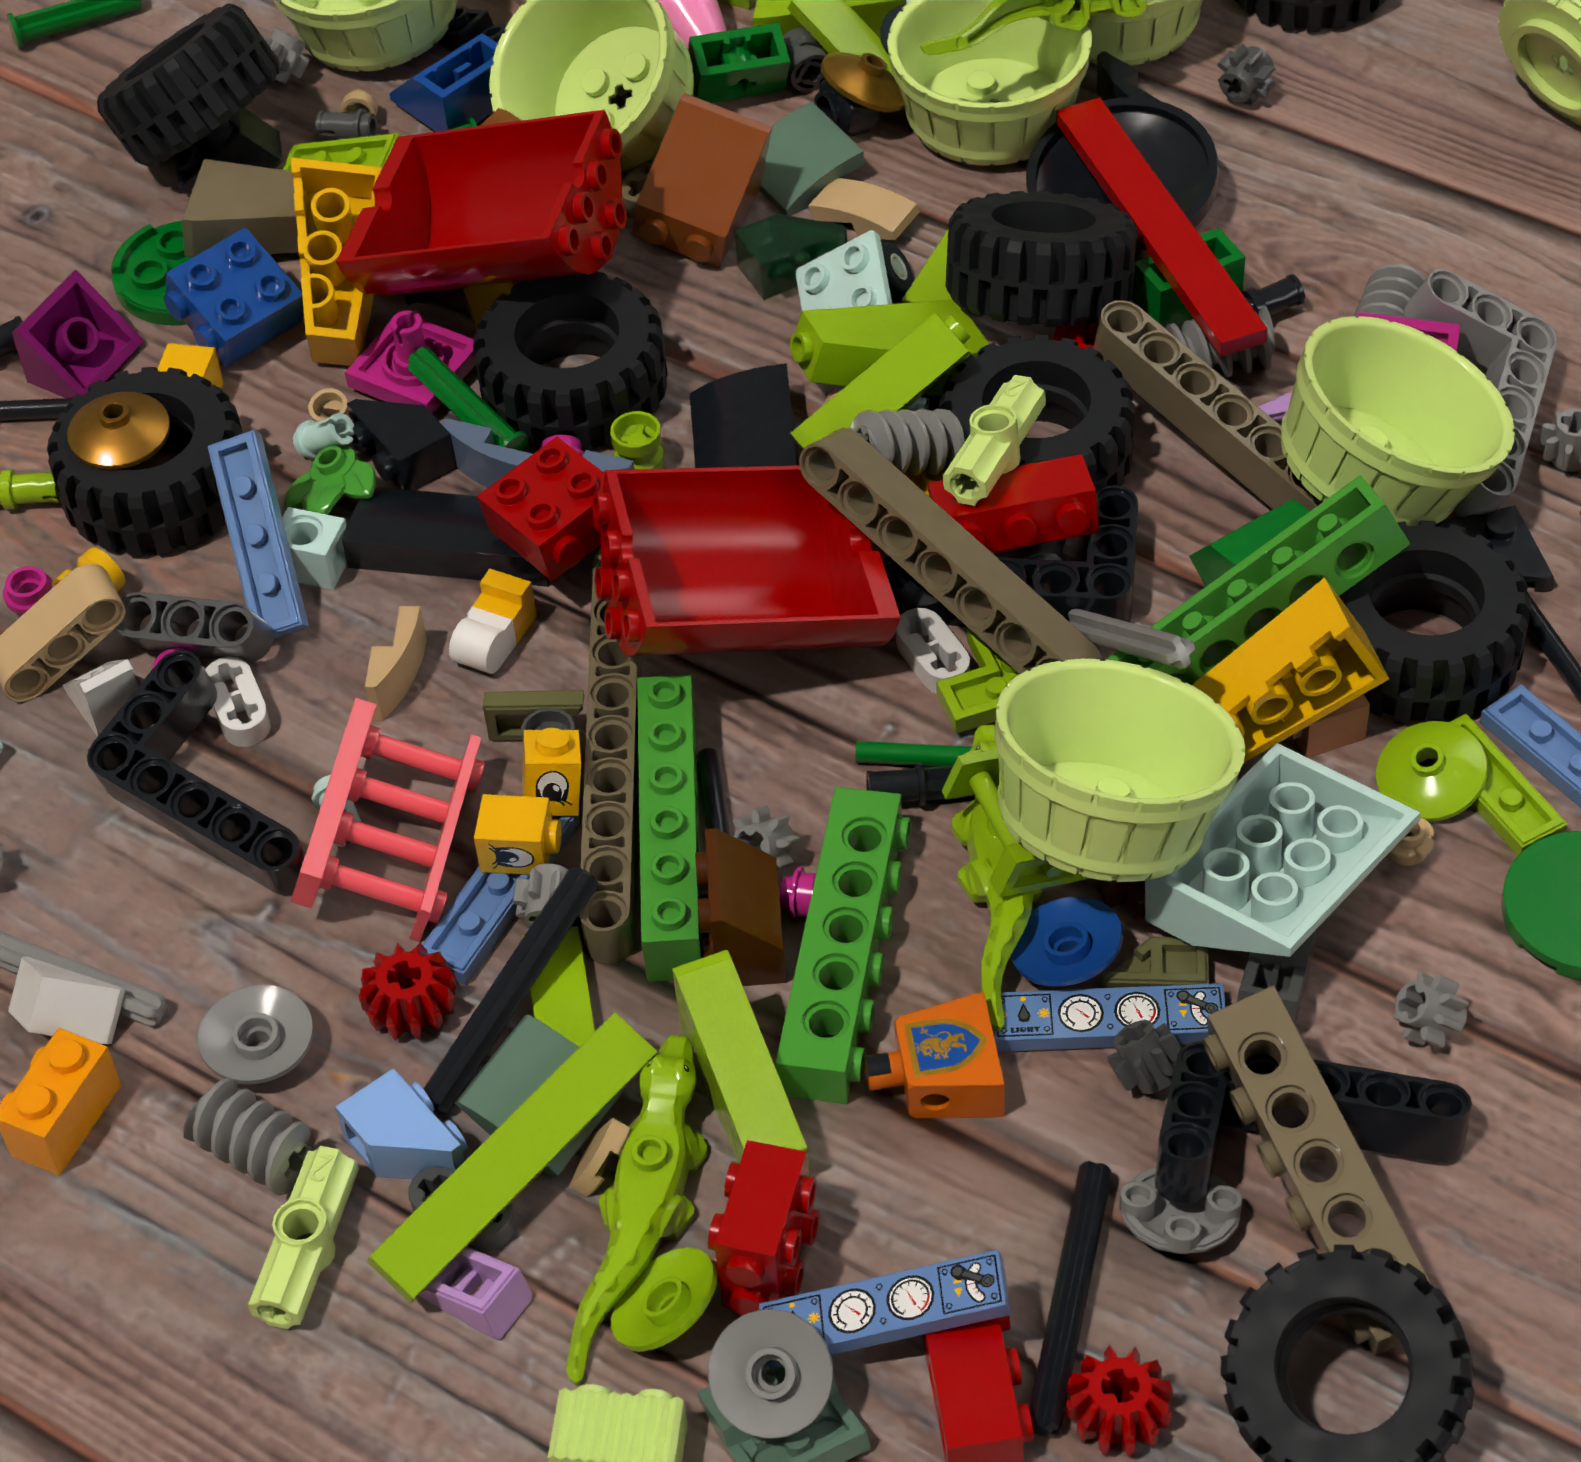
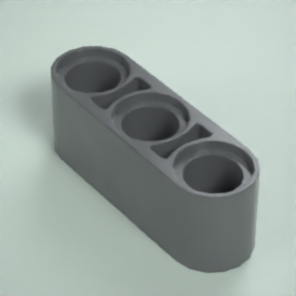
M144 592L130 593L121 599L126 613L122 622L116 627V630L142 649L150 652L162 653L172 648H183L202 658L219 659L230 656L238 657L246 662H255L263 658L270 651L273 643V632L270 625L241 603ZM151 614L149 624L140 630L141 622L146 616ZM199 619L197 629L187 636L189 626ZM248 624L244 636L235 641V635L240 627Z

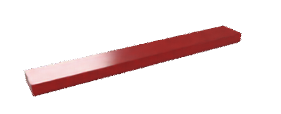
M1099 97L1056 110L1057 125L1113 205L1117 206L1120 211H1125L1130 215L1138 231L1137 239L1220 357L1266 343L1268 328L1102 99Z

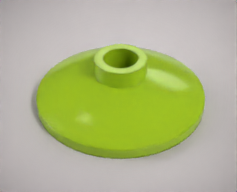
M1443 721L1418 723L1399 732L1386 744L1376 766V781L1379 792L1419 811L1420 818L1428 822L1452 818L1469 808L1483 791L1488 775L1487 758L1477 738L1463 727ZM1437 758L1436 763L1430 767L1419 765L1426 759Z
M693 1247L674 1249L651 1260L640 1277L613 1307L611 1329L616 1340L629 1350L648 1351L664 1346L686 1332L705 1311L714 1294L717 1284V1269L713 1260L704 1251Z

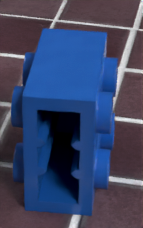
M246 227L166 272L164 303L168 311L177 321L183 320L193 331V336L198 346L215 347L218 361L223 367L228 366L302 322V291Z

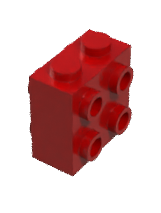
M555 437L477 496L490 531L551 581L555 580L570 567L576 565L582 558L601 545L600 524H595L592 505L594 493L602 492L605 473L559 437Z
M747 1140L740 1163L732 1161L729 1165L724 1186V1196L729 1199L724 1214L715 1213L708 1235V1249L716 1253L714 1264L717 1269V1282L720 1283L723 1307L731 1308L742 1316L760 1310V1303L799 1295L804 1275V1262L799 1261L804 1244L813 1245L819 1225V1210L812 1209L817 1179L808 1175L806 1151Z

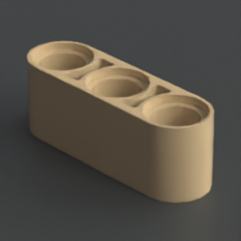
M86 564L71 571L0 635V685L8 699L15 702H26L44 693L122 622L126 613L125 606L108 572L102 566Z

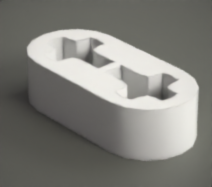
M914 608L900 615L901 618L896 629V647L927 689L937 694L936 681L970 671V657L967 650L938 614L926 608ZM928 635L929 643H926L921 636ZM939 660L945 668L937 669V661Z
M229 656L215 660L206 668V671L217 690V700L212 708L224 737L229 743L240 747L254 746L262 742L268 736L271 724L265 701L250 666L246 661L238 657ZM233 680L238 690L229 693L224 682ZM245 710L250 722L242 724L236 713Z

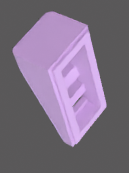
M469 1247L419 1295L421 1298L479 1332L498 1340L505 1335L530 1304L533 1297L520 1268ZM462 1270H464L463 1273L454 1282V1284L450 1287V1284L454 1281V1279L459 1275V1273ZM483 1281L484 1283L482 1284V1286L477 1290V1292L473 1296H471L472 1293Z

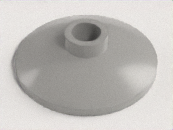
M251 985L226 994L210 1007L199 1026L198 1048L206 1066L220 1078H230L238 1084H260L285 1075L302 1061L311 1046L314 1026L307 1005L293 992L274 985ZM258 1042H265V1043L262 1044V1045L253 1046L254 1044H256V1043H258Z
M758 1310L736 1319L718 1337L709 1359V1387L719 1411L736 1428L756 1437L780 1438L792 1435L806 1428L825 1408L833 1386V1362L823 1337L808 1321L784 1310ZM771 1360L781 1362L785 1368L786 1375L780 1384L771 1383L766 1377L765 1369Z

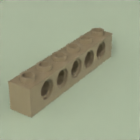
M1274 985L1208 1015L1209 1036L1202 1039L1207 1055L1217 1072L1227 1069L1236 1089L1229 1092L1232 1103L1244 1125L1254 1122L1264 1141L1257 1145L1259 1155L1271 1178L1281 1175L1292 1196L1285 1199V1204L1298 1231L1302 1233L1310 1230L1320 1250L1318 1254L1334 1252V1244L1354 1245L1356 1251L1370 1253L1372 1248L1391 1253L1393 1259L1403 1265L1410 1263L1423 1272L1427 1281H1429ZM1266 1054L1273 1057L1279 1066L1272 1073L1260 1075L1252 1072L1246 1066V1062L1254 1055ZM1291 1106L1300 1109L1307 1119L1296 1128H1286L1279 1125L1273 1118V1115L1280 1108ZM1323 1160L1332 1166L1335 1174L1325 1182H1313L1303 1175L1301 1168L1308 1161ZM1338 1214H1351L1361 1221L1363 1230L1356 1236L1342 1237L1331 1229L1329 1221ZM1359 1314L1343 1315L1344 1321L1356 1343L1360 1344L1367 1341L1374 1356L1401 1344L1395 1334L1382 1323Z

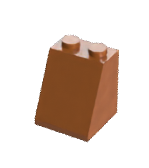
M683 93L636 202L631 235L720 269L760 190L772 126Z

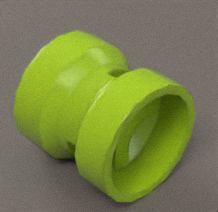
M631 411L622 414L614 420L610 431L612 446L615 449L614 456L633 460L634 469L664 468L661 426L656 417L642 411Z

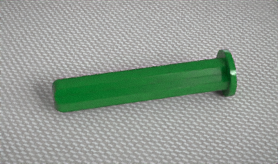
M71 0L15 17L12 13H8L7 20L14 42L19 49L23 48V42L139 10L142 7V0Z
M421 347L409 356V371L460 420L492 428L494 444L497 446L524 451L528 444V435L523 431L516 432L429 348Z

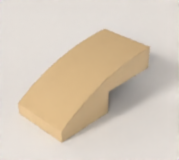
M837 178L829 182L808 205L815 221L852 223L857 237L873 230L883 240H896L920 212L917 203L891 190L870 183Z
M399 606L393 646L371 647L365 691L368 702L377 704L372 721H384L394 711L413 684L420 669L427 644L420 606Z

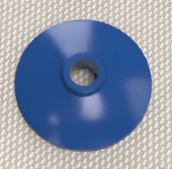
M1088 897L1055 899L1031 911L1025 931L1012 953L1011 959L1016 970L1031 982L1055 987L1081 983L1098 975L1114 961L1123 942L1122 926L1117 914L1101 901Z

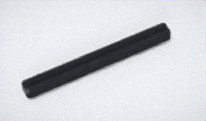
M576 866L568 869L423 1089L429 1096L434 1111L442 1114H447L451 1111L455 1102L459 1099L597 889L598 881L585 869Z
M1085 1161L1079 1166L1029 1406L1034 1435L1052 1438L1056 1437L1061 1431L1068 1396L1067 1384L1073 1372L1111 1182V1169L1104 1163L1096 1164L1092 1161Z

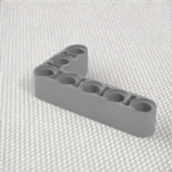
M1437 269L1430 273L1408 301L1404 309L1405 317L1460 323L1457 352L1488 368L1485 378L1490 380L1506 402L1505 406L1509 408L1513 418L1514 430L1512 432H1515L1514 444L1508 456L1499 464L1489 478L1479 483L1454 508L1455 513L1460 518L1474 514H1489L1497 510L1517 486L1557 345V337L1553 328L1538 316L1446 269Z

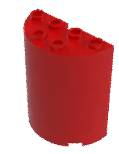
M597 110L400 136L397 138L372 188L375 206L362 208L336 264L345 278L357 290L364 294L381 295V297L596 272L607 261L611 260L619 229L624 228L627 221L626 208L622 201V178L619 161L622 154L620 133L617 129H612L606 111Z
M800 465L605 470L602 492L594 493L592 505L595 524H600L602 568H597L595 572V592L598 600H606L607 608L605 610L604 624L607 639H616L619 648L625 655L645 656L883 646L894 635L901 617L880 552L872 551L871 539L805 480L801 473Z

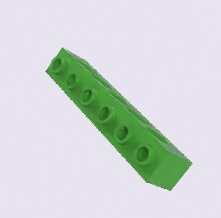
M1359 475L1150 627L1192 640L1196 650L1189 655L1191 664L1187 668L1179 669L1121 651L1115 652L1106 660L1136 664L1146 669L1148 667L1176 677L1183 683L1192 685L1324 577L1337 595L1340 596L1411 543L1385 503L1363 477Z
M691 674L637 678L641 943L647 982L674 980L672 968L703 958L702 933L700 932L698 911L700 891L697 883L695 853H700L696 711Z
M835 787L775 1062L776 1071L787 1097L848 1104L852 1082H862L866 1049L859 1047L861 1034H871L873 1029L875 1000L869 999L871 986H881L884 971V953L878 952L880 940H890L893 926V907L887 906L889 894H899L902 880V862L896 861L898 850L907 851L910 841L911 818L902 817L901 794ZM833 988H843L839 990H832ZM824 1035H834L833 1037H829V1038H822V1037H821V1036H824Z

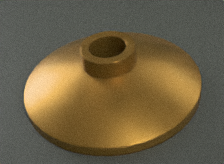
M833 52L824 57L821 63V72L824 78L846 98L859 105L881 112H896L904 107L905 104L899 85L894 75L887 70L886 62L880 57L871 53H863L860 56L845 52Z
M116 392L96 398L84 405L72 418L67 431V439L72 453L84 464L106 470L124 469L148 460L163 447L170 434V420L164 406L153 397L137 392Z

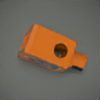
M984 992L971 994L899 1016L894 1021L896 1051L864 1056L869 1091L903 1086L908 1114L914 1118H997L1005 1116V1084Z

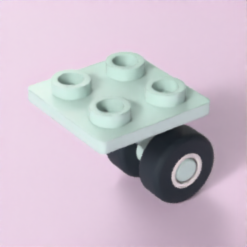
M873 230L797 268L795 272L802 311L892 304L893 301L903 298L914 282L911 267L901 250L891 242L881 243L880 235Z

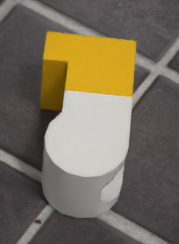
M489 569L480 582L481 594L467 613V618L462 619L453 631L449 645V657L451 661L493 674L498 671L537 617L532 583L530 581Z

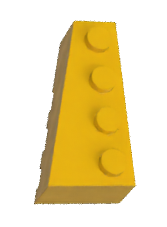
M290 157L297 219L305 333L313 362L351 366L364 351L374 294H364L357 290L342 274L336 261L362 208L375 206L372 188L382 167Z
M1324 577L1198 679L1192 686L1211 697L1214 703H1218L1235 721L1236 728L1240 729L1244 738L1245 763L1276 743L1285 740L1389 680V677L1365 631Z

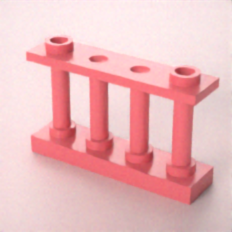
M355 698L290 902L312 908L318 889L322 888L330 891L332 885L417 912L409 939L420 942L427 922L437 924L445 905L448 892L439 890L438 887L466 790L476 792L485 761L476 759L481 737L471 734L462 759L451 757L379 734L380 728L370 725L377 704ZM373 754L455 780L449 802L367 777L366 770L357 768L360 756L371 759ZM360 797L442 823L437 844L435 846L352 820L354 814L343 811L346 800L357 802ZM345 841L430 867L424 889L420 890L340 865V858L330 856L332 845L335 843L344 846Z

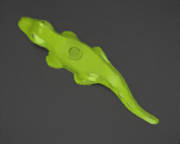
M993 0L975 21L954 35L924 42L920 45V49L928 55H940L964 50L983 42L1010 23L1034 17L1049 21L1058 27L1079 31L1086 26L1090 15L1111 11L1119 16L1135 18L1146 10L1148 3L1144 0Z
M980 725L977 728L970 751L997 749L994 732L995 725ZM975 795V800L971 801L965 810L956 813L952 818L951 831L961 845L967 846L969 862L958 871V884L972 902H986L990 914L991 925L981 962V992L985 994L992 1029L1000 1032L1004 1026V1012L1001 1000L1002 977L1006 965L1025 931L1031 915L1032 903L1039 901L1043 889L998 897L989 879L1005 848Z
M670 1035L663 1042L655 1057L643 1067L640 1073V1093L643 1099L642 1110L639 1118L629 1126L630 1135L624 1144L620 1156L618 1155L619 1161L614 1185L601 1194L598 1199L605 1229L610 1232V1237L601 1266L588 1287L575 1318L566 1373L575 1386H579L583 1381L592 1341L608 1312L646 1269L663 1239L677 1240L694 1218L695 1207L683 1194L688 1174L695 1173L702 1166L707 1157L708 1148L704 1137L697 1132L693 1133L690 1126L684 1123L686 1107L692 1099L697 1082V1075L693 1064V1047L687 1036Z

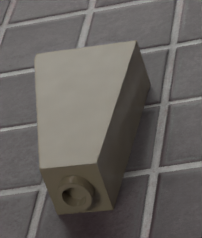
M209 159L203 160L182 218L184 256L194 257L245 227L269 254L298 253V231L292 171Z

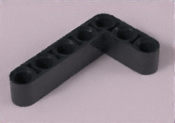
M1117 485L1106 486L1096 492L1099 532L1089 534L1087 562L997 557L1069 622L1068 612L1076 608L1130 622L1132 618L1137 545V496L1128 488ZM888 555L881 557L900 615L910 609L926 608L938 614L946 625L966 626Z
M179 650L165 655L91 744L87 753V762L90 769L107 793L117 801L274 893L282 896H292L306 854V850L296 834L282 824L170 761L212 709L217 700V690L199 658L192 652ZM204 811L201 815L195 817L199 812ZM248 833L243 839L235 841L240 836ZM290 857L284 864L276 866L281 860Z
M1203 1041L1189 1043L1181 1048L1178 1053L1159 1134L1155 1188L1162 1197L1177 1204L1198 1202L1206 1196L1210 1187L1222 1125L1258 1131L1254 1122L1244 1125L1229 1093L1236 1089L1227 1069L1220 1072L1215 1070L1207 1055ZM1266 1054L1254 1055L1246 1062V1066L1252 1072L1260 1075L1272 1073L1279 1066L1273 1057ZM1313 1059L1360 1149L1432 1162H1448L1462 1155L1466 1142L1472 1102L1470 1095L1460 1086L1446 1081ZM1291 1106L1280 1108L1273 1115L1275 1121L1286 1128H1296L1307 1119L1300 1109Z

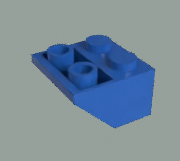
M481 33L389 93L390 100L436 132L450 130L467 124V119L473 117L477 124L493 113L489 79L491 65L494 64L492 60L498 43Z

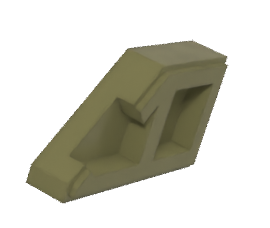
M584 690L484 692L483 711L489 741L522 740L521 726L524 719L539 709L556 708L568 714L576 715L584 707Z
M1149 937L1134 949L1133 956L1115 970L1109 969L1101 975V988L1209 984L1208 947L1192 946L1177 937Z

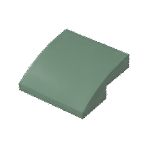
M811 101L772 125L760 191L788 218L808 208V205L825 188V184L865 166L864 151Z
M529 1014L525 1015L455 1104L491 1135L579 1047ZM625 1088L542 1171L548 1178L556 1177L562 1172Z
M767 1364L765 1374L771 1383L780 1384L785 1378L786 1371L784 1366L770 1368ZM835 1376L829 1400L820 1415L801 1431L780 1438H761L741 1431L732 1425L719 1411L709 1386L697 1392L699 1401L732 1462H845L871 1449L867 1431L839 1394Z

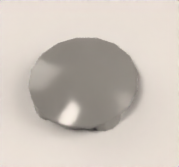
M1156 1166L1137 1174L1121 1189L1119 1208L1125 1226L1137 1239L1158 1250L1179 1254L1206 1252L1225 1243L1238 1228L1242 1207L1241 1193L1237 1189L1228 1186L1220 1177L1212 1174L1206 1196L1198 1202L1190 1204H1177L1168 1201L1158 1193L1155 1188Z

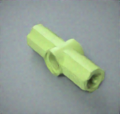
M1014 375L1011 381L1002 384L989 405L982 406L971 414L969 419L970 435L943 474L944 490L951 493L958 503L975 506L980 499L987 498L1001 474L1008 473L1019 465L1021 459L1020 444L1046 405L1045 391L1039 388L1031 377Z
M319 1146L317 1150L307 1152L289 1201L280 1206L273 1217L272 1226L275 1237L248 1303L251 1315L265 1321L269 1326L289 1330L293 1325H301L320 1272L327 1268L335 1257L336 1247L333 1238L359 1171L356 1160L347 1157L339 1149ZM312 1234L308 1238L295 1240L301 1235Z

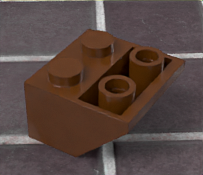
M717 828L705 829L706 852L695 853L697 883L700 891L698 911L700 932L702 933L703 956L707 957L728 950L742 986L786 983L776 857Z

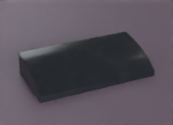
M787 363L763 366L734 373L703 385L690 393L695 468L797 466L795 438L790 434L794 429Z
M375 487L371 498L360 499L342 538L348 568L482 580L488 570L493 569L530 581L535 586L548 587L550 580L490 531L477 496Z

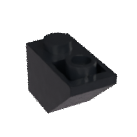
M245 108L238 111L223 125L221 124L210 134L179 153L176 158L179 190L185 194L192 193L204 159L272 169L277 168L283 162L279 131Z
M354 399L347 403L349 417L354 424L352 428L354 435H349L354 438L352 444L359 453L366 451L369 454L378 474L385 482L392 480L399 489L417 490L457 469L450 433L424 405Z

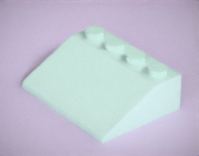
M1276 743L1235 784L1231 794L1222 802L1207 829L1205 840L1196 854L1177 871L1174 869L1173 873L1156 879H1145V921L1192 946L1290 957L1420 821V812Z

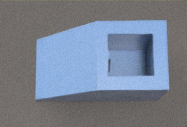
M394 1068L335 1106L344 1139L376 1177L413 1179L419 1172L430 1167H444L455 1171L465 1161L463 1152L468 1149V1146L456 1125L450 1120L442 1123L433 1113V1104L424 1089L417 1082L408 1085Z

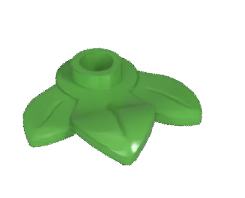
M328 446L316 455L310 470L296 479L290 486L285 496L284 508L292 507L297 509L303 506L306 511L328 515L343 495L355 499L371 498L375 490L376 473L371 464L359 461L357 454L350 446Z

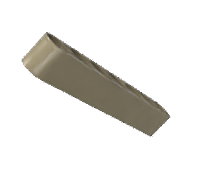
M1119 300L1108 303L1102 309L1093 349L1099 351L1104 356L1103 362L1110 360L1122 372V377L1129 383L1131 389L1272 509L1295 499L1311 511L1323 502L1312 495L1302 485V481L1298 480L1291 471L1281 447V426L1136 304Z
M847 428L835 430L806 446L801 452L799 465L805 480L1019 674L1026 670L1031 671L1033 667L1055 661L1065 662V660L1100 659V661H1103L1097 647L857 432Z

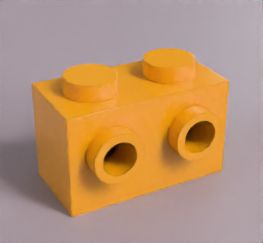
M58 1028L47 1045L40 1047L31 1060L29 1070L14 1091H10L5 1095L0 1103V1133L11 1157L56 1175H61L122 1086L108 1046Z

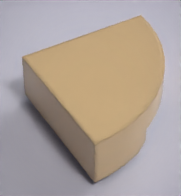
M612 1118L588 1139L569 1188L588 1197L600 1187L605 1180L601 1176L608 1158L612 1153L620 1156L624 1144L630 1135L629 1126Z

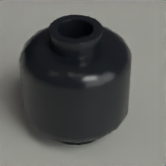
M827 80L821 85L814 99V104L848 136L873 131L878 126L883 113L851 101L835 90Z

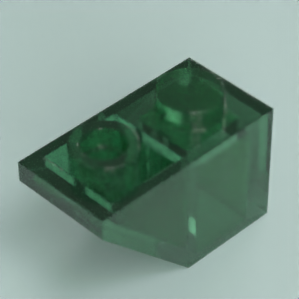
M775 214L734 230L737 266L763 300L798 287L795 274L797 268L847 243V230L843 225L782 214Z

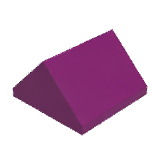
M76 269L12 332L27 382L64 398H74L77 394L84 396L88 393L87 389L91 384L102 380L104 383L144 342L135 330Z

